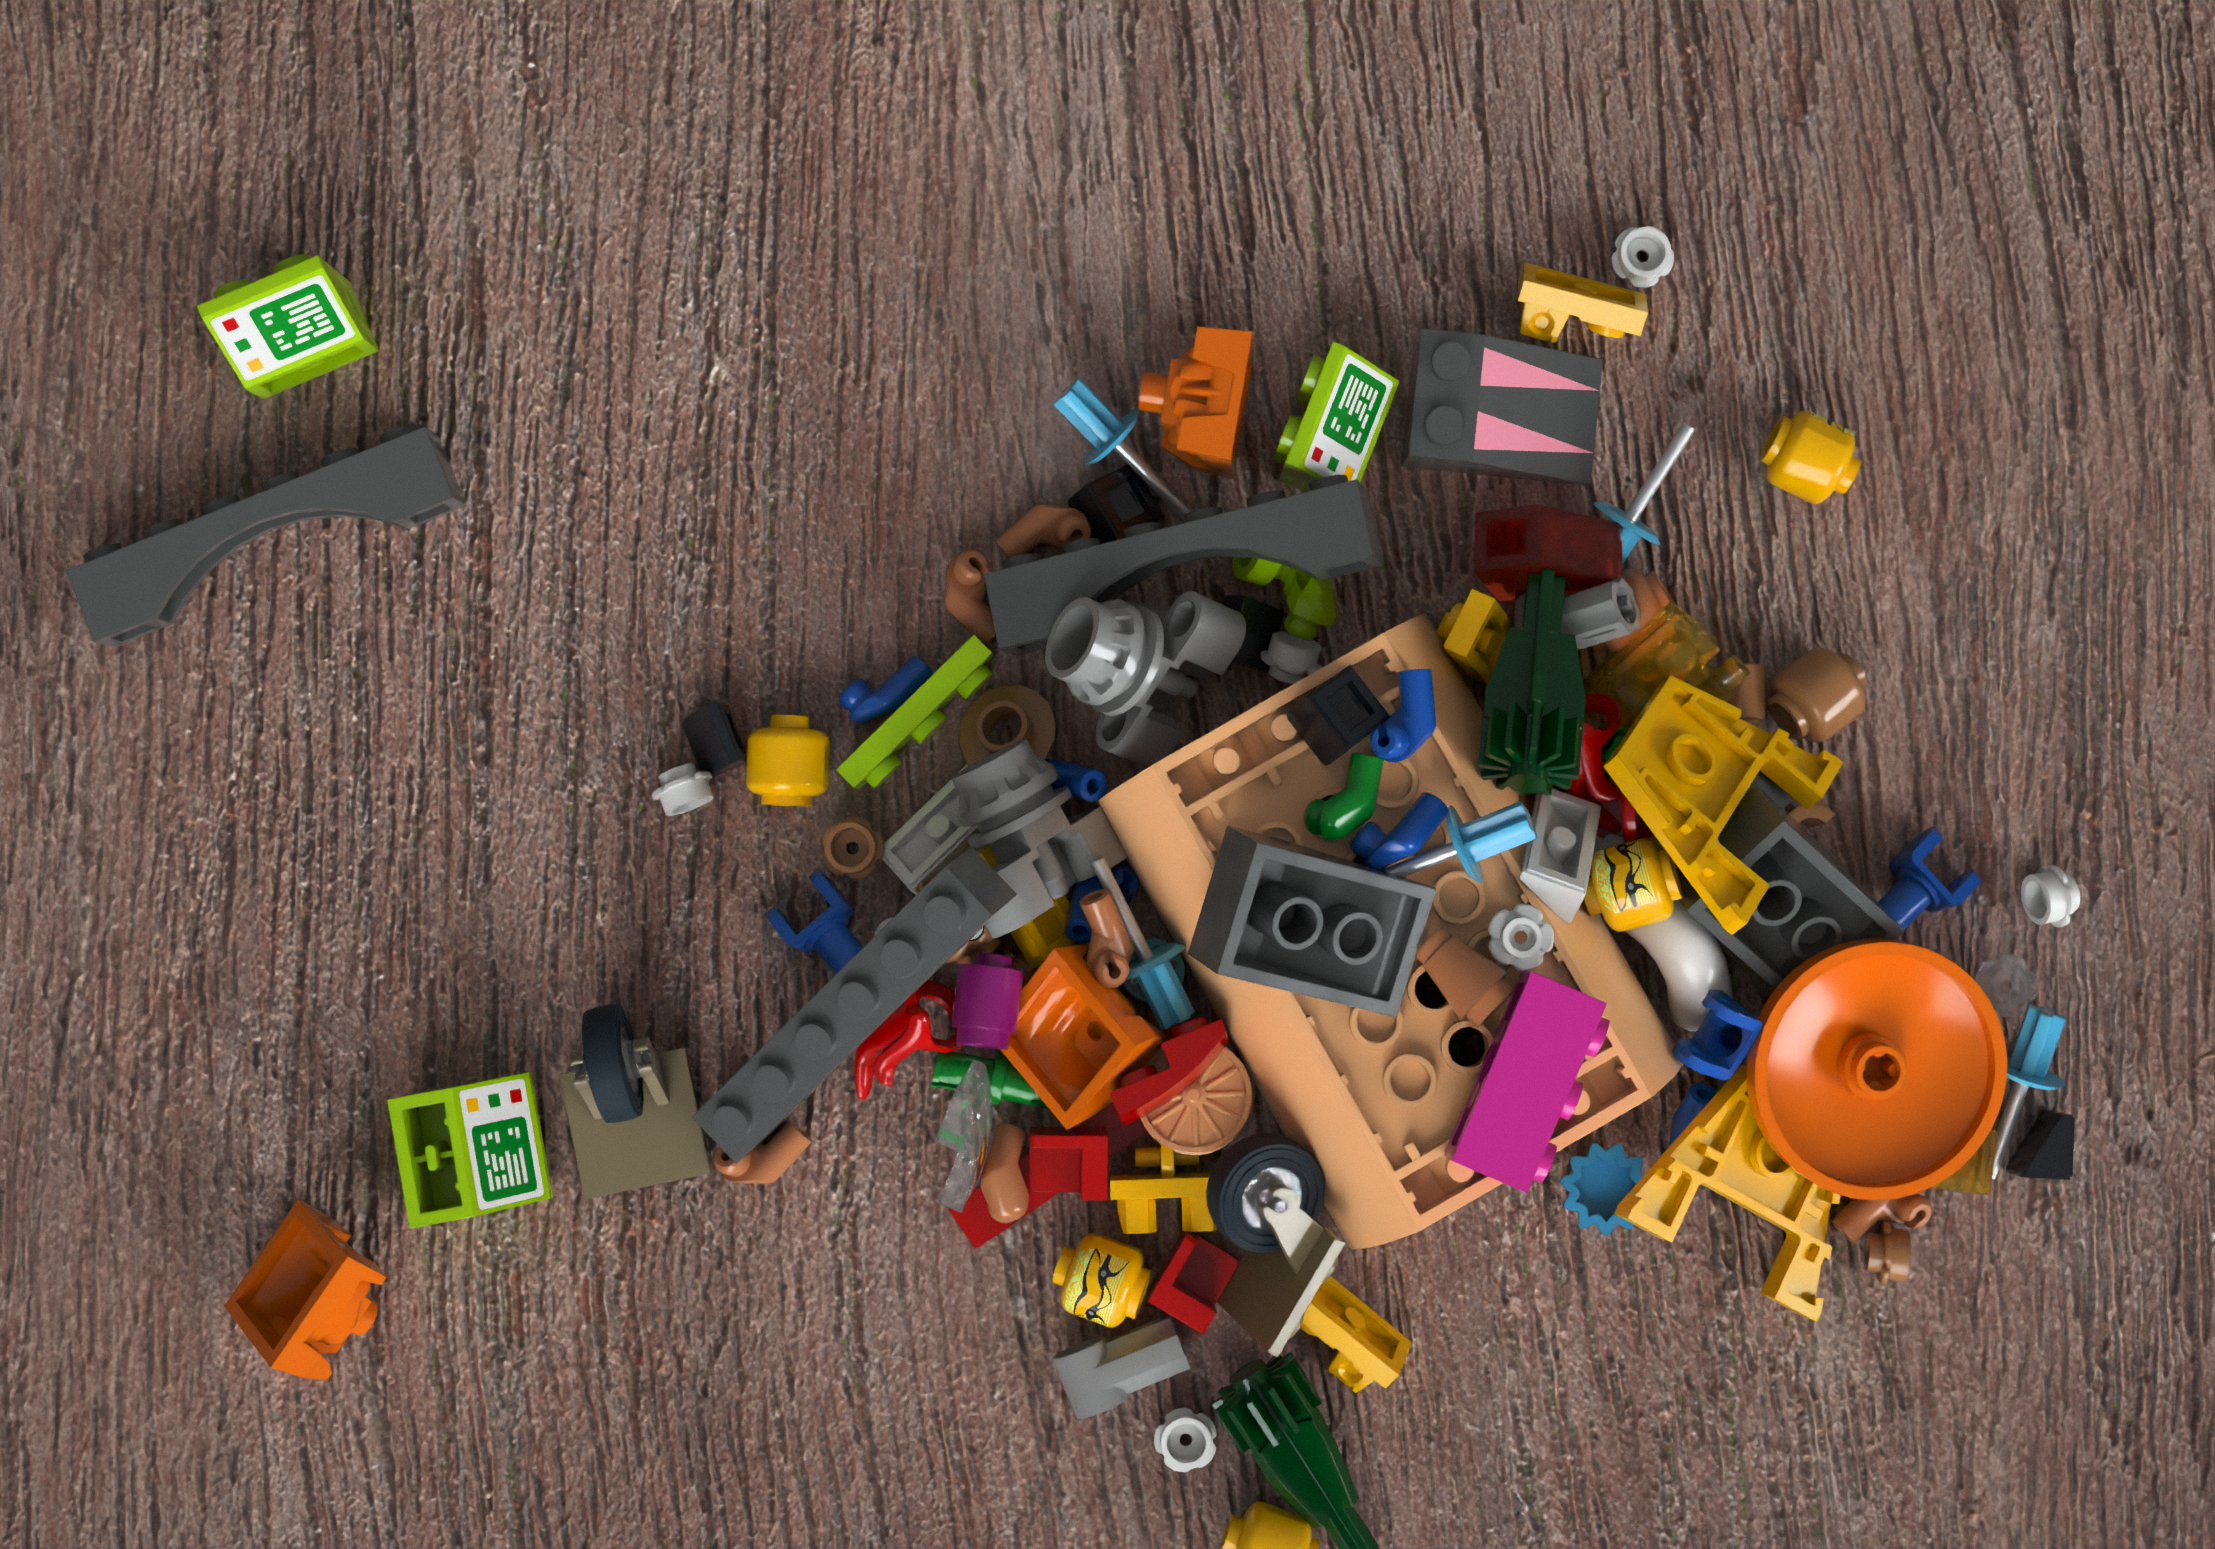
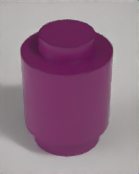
M974 953L973 964H959L952 1027L958 1028L957 1044L1008 1050L1009 1036L1017 1032L1024 972L1011 969L1012 957L990 953Z

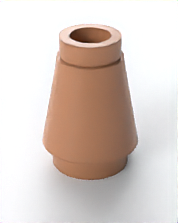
M1443 927L1416 954V958L1424 965V969L1459 1019L1463 1020L1467 1017L1476 1027H1480L1516 990L1505 979L1508 974L1506 970L1455 936H1451Z

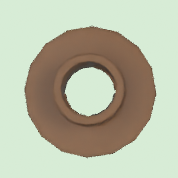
M1000 685L983 692L969 705L960 723L959 744L964 759L969 765L1022 739H1027L1036 756L1046 760L1055 742L1056 720L1050 704L1038 691L1023 685ZM1007 717L1021 718V730L1012 742L1005 745H995L992 743V731L1000 720Z

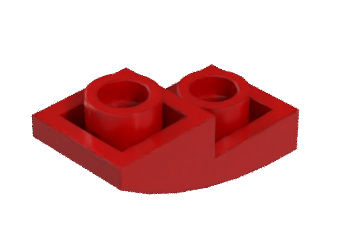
M1199 1017L1176 1026L1170 1031L1172 1039L1161 1043L1169 1069L1158 1073L1155 1065L1135 1070L1119 1079L1122 1088L1110 1092V1096L1123 1126L1148 1115L1186 1090L1209 1068L1229 1042L1222 1019L1208 1024L1206 1017Z

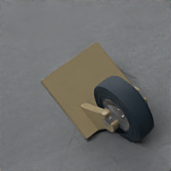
M619 1004L594 1007L585 1011L582 1018L583 1050L570 1053V1065L573 1066V1071L559 1074L584 1199L711 1173L712 1170L703 1128L692 1118L699 1110L687 1047L659 1053L652 1047L648 1036L634 1039L628 1018Z
M1259 1133L1237 1141L1220 1156L1208 1179L1206 1200L1211 1218L1219 1231L1232 1243L1247 1250L1217 1303L1268 1353L1278 1357L1288 1339L1292 1338L1299 1330L1303 1322L1304 1312L1320 1285L1333 1273L1337 1257L1345 1243L1317 1220L1324 1201V1180L1313 1156L1300 1144L1288 1137L1274 1133Z

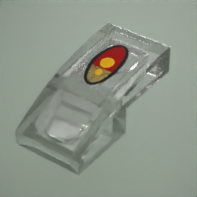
M973 1060L957 1086L935 1139L936 1142L958 1151L938 1203L959 1213H962L980 1180L990 1146L992 1131L990 1081L986 1065L976 1060Z

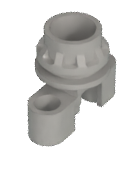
M1188 591L1180 595L1162 621L1152 610L1143 606H1133L1121 599H1110L1099 603L1090 598L1081 597L1067 605L1056 619L1046 645V666L1053 677L1066 682L1071 694L1075 698L1101 712L1096 727L1098 746L1107 752L1148 768L1169 756L1184 734L1180 728L1176 727L1173 717L1164 712L1174 696L1179 695L1189 699L1196 694L1197 683L1187 676L1195 665L1222 676L1243 644L1246 633V621L1240 612L1194 591Z
M1027 739L1019 740L988 755L951 778L960 795L957 815L963 827L976 825L978 831L968 838L969 844L974 849L989 845L998 862L992 868L1017 893L985 925L993 939L1020 928L1055 906L1051 898L1057 899L1069 892V887L1077 881H1084L1096 876L1091 865L1093 861L1104 857L1109 868H1112L1128 857L1101 806H1092L1067 819L1060 805L1072 797V793L1068 786L1053 790L1051 783L1059 778L1055 766L1036 756Z

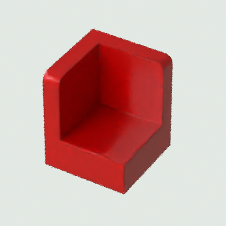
M1029 1127V1189L1032 1192L1080 1193L1082 1201H1107L1108 1134L1106 1127H1072L1068 1130L1065 1127Z
M1183 1231L1149 1288L1147 1302L1204 1335L1217 1313L1215 1304L1235 1272L1238 1260L1234 1255L1195 1232Z

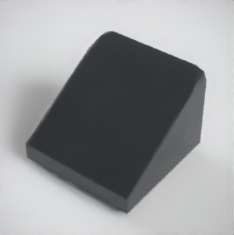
M1129 465L1087 483L1068 499L1070 508H1075L1086 516L1091 526L1090 538L1100 539V544L1124 539L1123 530L1143 523L1157 522L1164 517L1145 481Z
M1225 595L1223 605L1240 612L1246 621V633L1243 644L1231 663L1268 673L1270 665L1261 659L1260 654L1261 651L1268 650L1272 634L1280 631L1284 611L1246 596Z
M1348 665L1287 712L1289 722L1325 766L1330 765L1368 736L1378 724L1382 725L1390 717L1351 665Z
M713 701L684 720L683 728L700 771H709L712 777L747 764V754L728 706L718 701Z
M2042 1110L2006 1166V1173L2025 1178L2070 1180V1176H2073L2075 1118L2072 1117L2073 1115L2053 1110Z

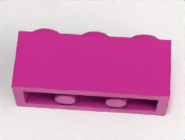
M1525 970L1521 971L1514 987L1516 990L1508 1001L1444 1156L1455 1163L1528 1193L1533 1180L1542 1183L1552 1166L1557 1145L1549 1141L1559 1117L1569 1120L1572 1116L1583 1089V1083L1575 1079L1585 1055L1594 1058L1599 1052L1606 1037L1610 1021L1602 1017L1607 1003L1533 971Z

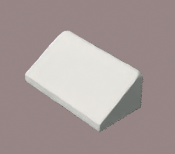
M966 764L960 771L969 767V765ZM952 780L943 786L884 843L883 861L915 895L919 893L917 887L920 883L942 870L971 847L968 838L978 831L976 825L963 827L957 815L960 795ZM984 845V846H982V847H979V848H975V850L978 852L979 850H981L982 848H984L986 845Z
M1552 788L1551 795L1545 796L1543 792L1536 793L1531 818L1537 839L1526 843L1519 878L1560 919L1571 923L1587 892L1601 806Z

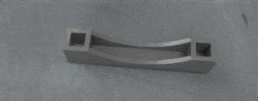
M416 424L399 426L380 436L382 444L358 453L357 448H347L334 452L320 461L323 468L300 477L298 472H287L274 476L261 484L263 492L240 500L237 495L214 500L202 507L203 516L181 524L179 519H172L152 525L142 532L145 539L122 548L120 543H112L90 550L83 555L84 564L66 570L93 641L117 647L174 624L190 595L212 569L241 546L272 530L306 520L336 517L377 520L401 528L411 529L466 507L467 505L440 437L426 427L417 429Z
M1331 475L1310 482V491L1285 497L1284 491L1264 492L1246 499L1247 507L1223 513L1222 507L1201 508L1185 514L1186 523L1162 529L1161 524L1158 522L1143 523L1123 530L1124 539L1100 544V539L1098 538L1072 541L1062 546L1063 554L1041 560L1039 554L1036 553L1007 558L1002 561V570L984 574L998 648L1015 656L1046 649L1048 637L1056 619L1072 601L1081 597H1087L1099 603L1116 599L1123 592L1151 575L1186 562L1218 557L1255 558L1293 567L1320 581L1384 566L1368 490L1357 479L1348 481L1347 475Z
M972 846L946 865L729 1079L692 1118L737 1164L767 1138L857 1047L971 940L1017 893Z

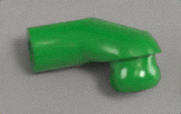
M1351 753L1345 789L1327 801L1314 799L1307 805L1304 812V824L1307 830L1313 835H1322L1326 840L1342 839L1371 819L1376 807L1384 759Z

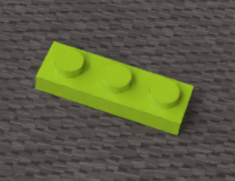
M973 635L836 770L857 790H860L867 782L874 789L878 788L902 764L895 755L912 738L920 745L924 743L947 720V717L941 710L958 693L967 700L992 676L993 673L986 667L994 659L992 652Z

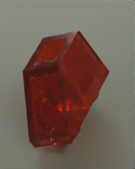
M1539 504L1476 512L1473 571L1498 602L1517 600L1521 595L1525 594L1528 574L1541 575L1542 568L1555 570V576L1566 578L1565 594L1578 592L1622 577L1623 528L1617 522Z

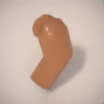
M1037 504L994 541L1006 556L1010 558L1028 554L1038 544L1062 548L1063 545L1069 542L1090 538L1091 526L1086 516L1075 508Z
M973 549L965 550L951 560L946 570L944 603L947 610L972 635H975L987 646L996 638L991 609L984 603L986 589L984 574L989 573V563L981 552Z
M1099 889L1085 895L1079 902L1092 930L1086 963L1087 967L1093 970L1095 978L1101 985L1106 988H1115L1122 985L1129 975L1132 941L1109 889Z
M789 1120L768 1144L760 1143L737 1164L719 1146L715 1151L714 1164L728 1181L747 1184H771L786 1171L812 1143V1140L799 1126Z
M998 1124L996 1126L980 1178V1186L987 1202L989 1214L1000 1223H1010L1024 1216L1029 1204V1193L1018 1165L1026 1133L1021 1128L1010 1124Z
M1922 1191L1917 1194L1889 1200L1853 1198L1831 1220V1223L1849 1241L1855 1244L1877 1221L1903 1223L1908 1228L1922 1227L1931 1217L1932 1205Z

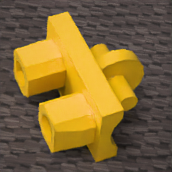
M1161 1143L1160 1147L1135 1148L1136 1167L1161 1166V1173L1110 1175L1111 1200H1117V1211L1123 1234L1157 1232L1156 1199L1181 1198L1182 1231L1202 1232L1217 1230L1209 1213L1206 1200L1207 1183L1211 1171L1174 1172V1166L1199 1165V1155L1177 1153Z

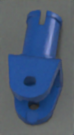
M1934 826L1926 829L1914 838L1889 863V869L1896 877L1897 883L1878 903L1903 929L1908 927L1924 910L1935 913L1960 905L1981 882L1980 876L1972 869L1969 873L1967 871L1945 887L1922 862L1943 838Z
M817 869L809 878L830 904L826 911L801 932L775 906L765 913V916L788 945L801 953L817 951L831 970L837 974L863 947L846 927L849 922L848 920L853 916L852 905L820 869Z
M1709 990L1702 1001L1705 1008H1710L1708 1014L1693 1038L1678 1039L1672 1049V1053L1683 1064L1701 1074L1720 1080H1727L1734 1075L1742 1060L1747 1059L1749 1049L1759 1035L1763 1024L1724 991Z

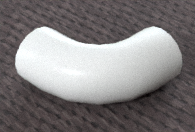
M1678 899L1673 901L1674 909L1669 918L1624 932L1640 943L1658 965L1665 979L1668 1011L1673 1022L1683 1029L1696 1032L1710 1008H1705L1702 1004L1708 991L1722 990L1733 999L1732 983L1725 955L1716 937L1693 918Z

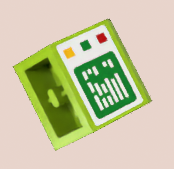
M301 254L284 259L273 267L274 274L253 283L250 280L242 279L222 285L213 292L214 299L197 306L203 321L244 388L263 400L379 351L351 282L318 255L311 258L308 254Z
M1334 341L1326 359L1314 354L1296 402L1307 406L1302 419L1290 414L1273 457V461L1284 465L1278 481L1305 492L1310 491V482L1331 475H1347L1348 481L1357 479L1361 482L1400 381L1348 347Z
M531 1072L387 1099L409 1229L476 1217L553 1198Z

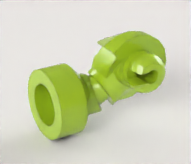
M1232 557V571L1237 579L1259 586H1265L1273 579H1280L1285 584L1283 592L1287 596L1290 614L1284 622V627L1291 635L1309 641L1317 636L1319 625L1328 627L1335 625L1337 609L1333 585L1330 579L1320 581L1293 567L1262 559Z

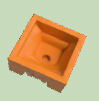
M1197 326L1194 347L1183 352L1181 359H1171L1169 375L1144 372L1138 410L1162 414L1161 426L1164 432L1162 449L1194 471L1229 479L1234 477L1254 360L1253 331Z
M1087 943L1054 948L1022 989L1016 1034H1010L1008 1050H1001L1066 1130L1091 1118L1111 1104L1113 1101L1110 1092L1122 1088L1119 1079L1145 1067L1159 1050L1161 1043L1167 1040L1164 1034L1141 1016H1135V1009L1132 1003L1116 988H1106L1097 981L1093 970L1087 967L1085 961L1089 947Z
M300 1199L293 1205L224 1307L271 1368L302 1378L328 1380L332 1370L329 1362L322 1354L337 1353L350 1333L360 1336L372 1327L377 1316L378 1307L376 1301L369 1298L367 1293L370 1290V1283L382 1285L387 1277L374 1262L357 1253L352 1246L346 1244L351 1235L340 1222Z

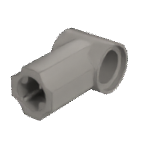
M1621 577L1566 595L1564 597L1561 633L1575 635L1577 650L1631 634L1632 631L1640 629L1641 612L1636 604L1633 589ZM1525 594L1521 595L1515 602L1513 628L1522 629Z
M1170 1315L1158 1318L1110 1339L1100 1336L1086 1340L1059 1352L1052 1358L1076 1419H1085L1103 1413L1125 1402L1129 1398V1393L1191 1369Z

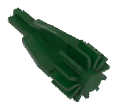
M1542 568L1541 575L1528 574L1522 629L1509 627L1485 692L1478 768H1482L1481 778L1483 780L1497 778V789L1502 790L1509 786L1511 789L1520 792L1519 795L1543 792L1545 796L1551 795L1552 784L1568 790L1571 788V780H1578L1586 697L1575 635L1561 633L1566 578L1555 576V570Z
M1290 1352L1284 1357L1281 1354L1278 1357L1273 1355L1266 1365L1263 1360L1257 1359L1239 1368L1230 1378L1232 1385L1220 1388L1218 1392L1221 1397L1212 1401V1406L1240 1452L1245 1453L1251 1449L1253 1452L1251 1455L1267 1480L1312 1528L1324 1525L1339 1549H1380L1354 1508V1505L1359 1500V1496L1337 1443L1329 1431L1325 1419L1316 1407L1322 1404V1400L1294 1355Z

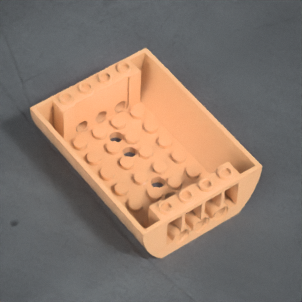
M1426 613L1411 618L1378 635L1133 776L1095 803V805L1102 807L1128 856L1126 858L1128 863L1136 873L1139 882L1174 943L1186 946L1180 952L1218 1020L1222 1019L1230 1041L1285 1137L1300 1144L1317 1162L1324 1180L1323 1203L1348 1247L1351 1249L1371 1248L1417 1233L1503 1184L1500 1181L1451 1161L1444 1154L1510 997L1480 1027H1476L1467 1017L1460 1020L1448 1001L1442 1006L1427 1008L1419 1002L1415 994L1416 981L1426 971L1423 967L1424 965L1415 957L1397 1017L1219 975L1190 956L1188 951L1227 825L1289 841L1352 861L1357 855L1351 851L1350 841L1367 822L1378 824L1381 830L1388 834L1396 827L1424 792L1431 793L1441 799L1448 810L1449 806L1452 805L1463 823L1470 822L1520 801L1523 802L1524 807L1528 809L1532 817L1534 800L1530 793L1519 795L1520 792L1511 789L1509 786L1500 790L1496 788L1497 778L1487 780L1481 778L1482 768H1478L1483 711L1451 656L1443 648L1444 644ZM1348 665H1351L1391 716L1401 707L1398 672L1431 669L1436 716L1435 731L1410 758L1396 763L1384 760L1376 807L1371 819L1342 839L1326 840L1322 835L1310 833L1304 824V812L1307 805L1314 799L1334 796L1345 789L1351 753L1378 756L1371 749L1370 733L1330 765L1325 766L1289 722L1287 712ZM1446 818L1420 851L1384 868L1452 842ZM1526 843L1479 861L1483 876L1482 884L1470 878L1458 856L1404 877L1437 889L1418 950L1443 927L1451 936H1455L1506 970L1508 974L1505 979L1515 987L1521 971L1516 970L1514 965L1511 964L1503 966L1492 957L1488 948V943L1491 940L1488 926L1493 916L1502 909L1510 911L1517 904L1531 905L1539 909L1543 914V921L1552 926L1554 943L1552 949L1544 953L1543 962L1529 971H1533L1607 1003L1602 1017L1608 1019L1610 1023L1604 1042L1594 1058L1585 1055L1575 1079L1583 1083L1578 1104L1569 1120L1559 1117L1549 1141L1557 1145L1556 1152L1652 1098L1681 1069L1683 1063L1672 1053V1049L1675 1046L1674 1041L1601 915L1590 916L1583 899L1572 922L1567 923L1560 919L1519 878ZM1518 931L1514 935V940L1518 944H1523L1527 939L1523 931ZM1465 1027H1472L1478 1030L1485 1042V1051L1482 1058L1469 1066L1455 1063L1448 1049L1451 1036L1457 1030Z

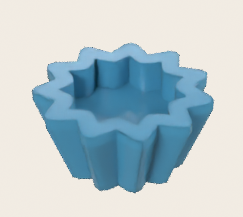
M1592 1143L1589 1146L1586 1157L1571 1156L1569 1161L1572 1173L1559 1180L1560 1184L1569 1192L1563 1202V1208L1578 1212V1225L1580 1228H1587L1596 1224L1601 1233L1606 1236L1612 1232L1616 1224L1632 1229L1634 1224L1615 1215L1614 1212L1617 1205L1643 1177L1640 1174L1643 1159L1638 1156L1626 1157L1624 1148L1620 1143L1614 1144L1607 1151L1597 1143Z

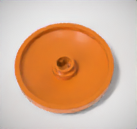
M1881 938L1861 939L1838 944L1819 952L1796 967L1781 981L1760 1012L1758 1019L1762 1022L1763 1027L1749 1049L1746 1068L1747 1090L1755 1120L1773 1151L1794 1171L1825 1190L1845 1197L1862 1200H1889L1917 1194L1935 1186L1959 1170L1983 1144L1995 1123L2004 1098L2008 1065L2006 1044L1999 1018L1989 998L1977 982L1957 964L1936 952L1905 941Z

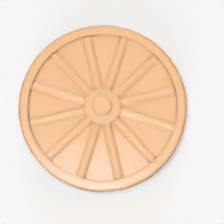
M1225 1047L1209 1068L1186 1090L1165 1105L1142 1117L1143 1125L1158 1143L1173 1149L1177 1153L1203 1155L1220 1150L1240 1134L1250 1116L1253 1094L1247 1070L1240 1059ZM1162 1048L1155 1053L1145 1067L1155 1065L1158 1073L1169 1069Z

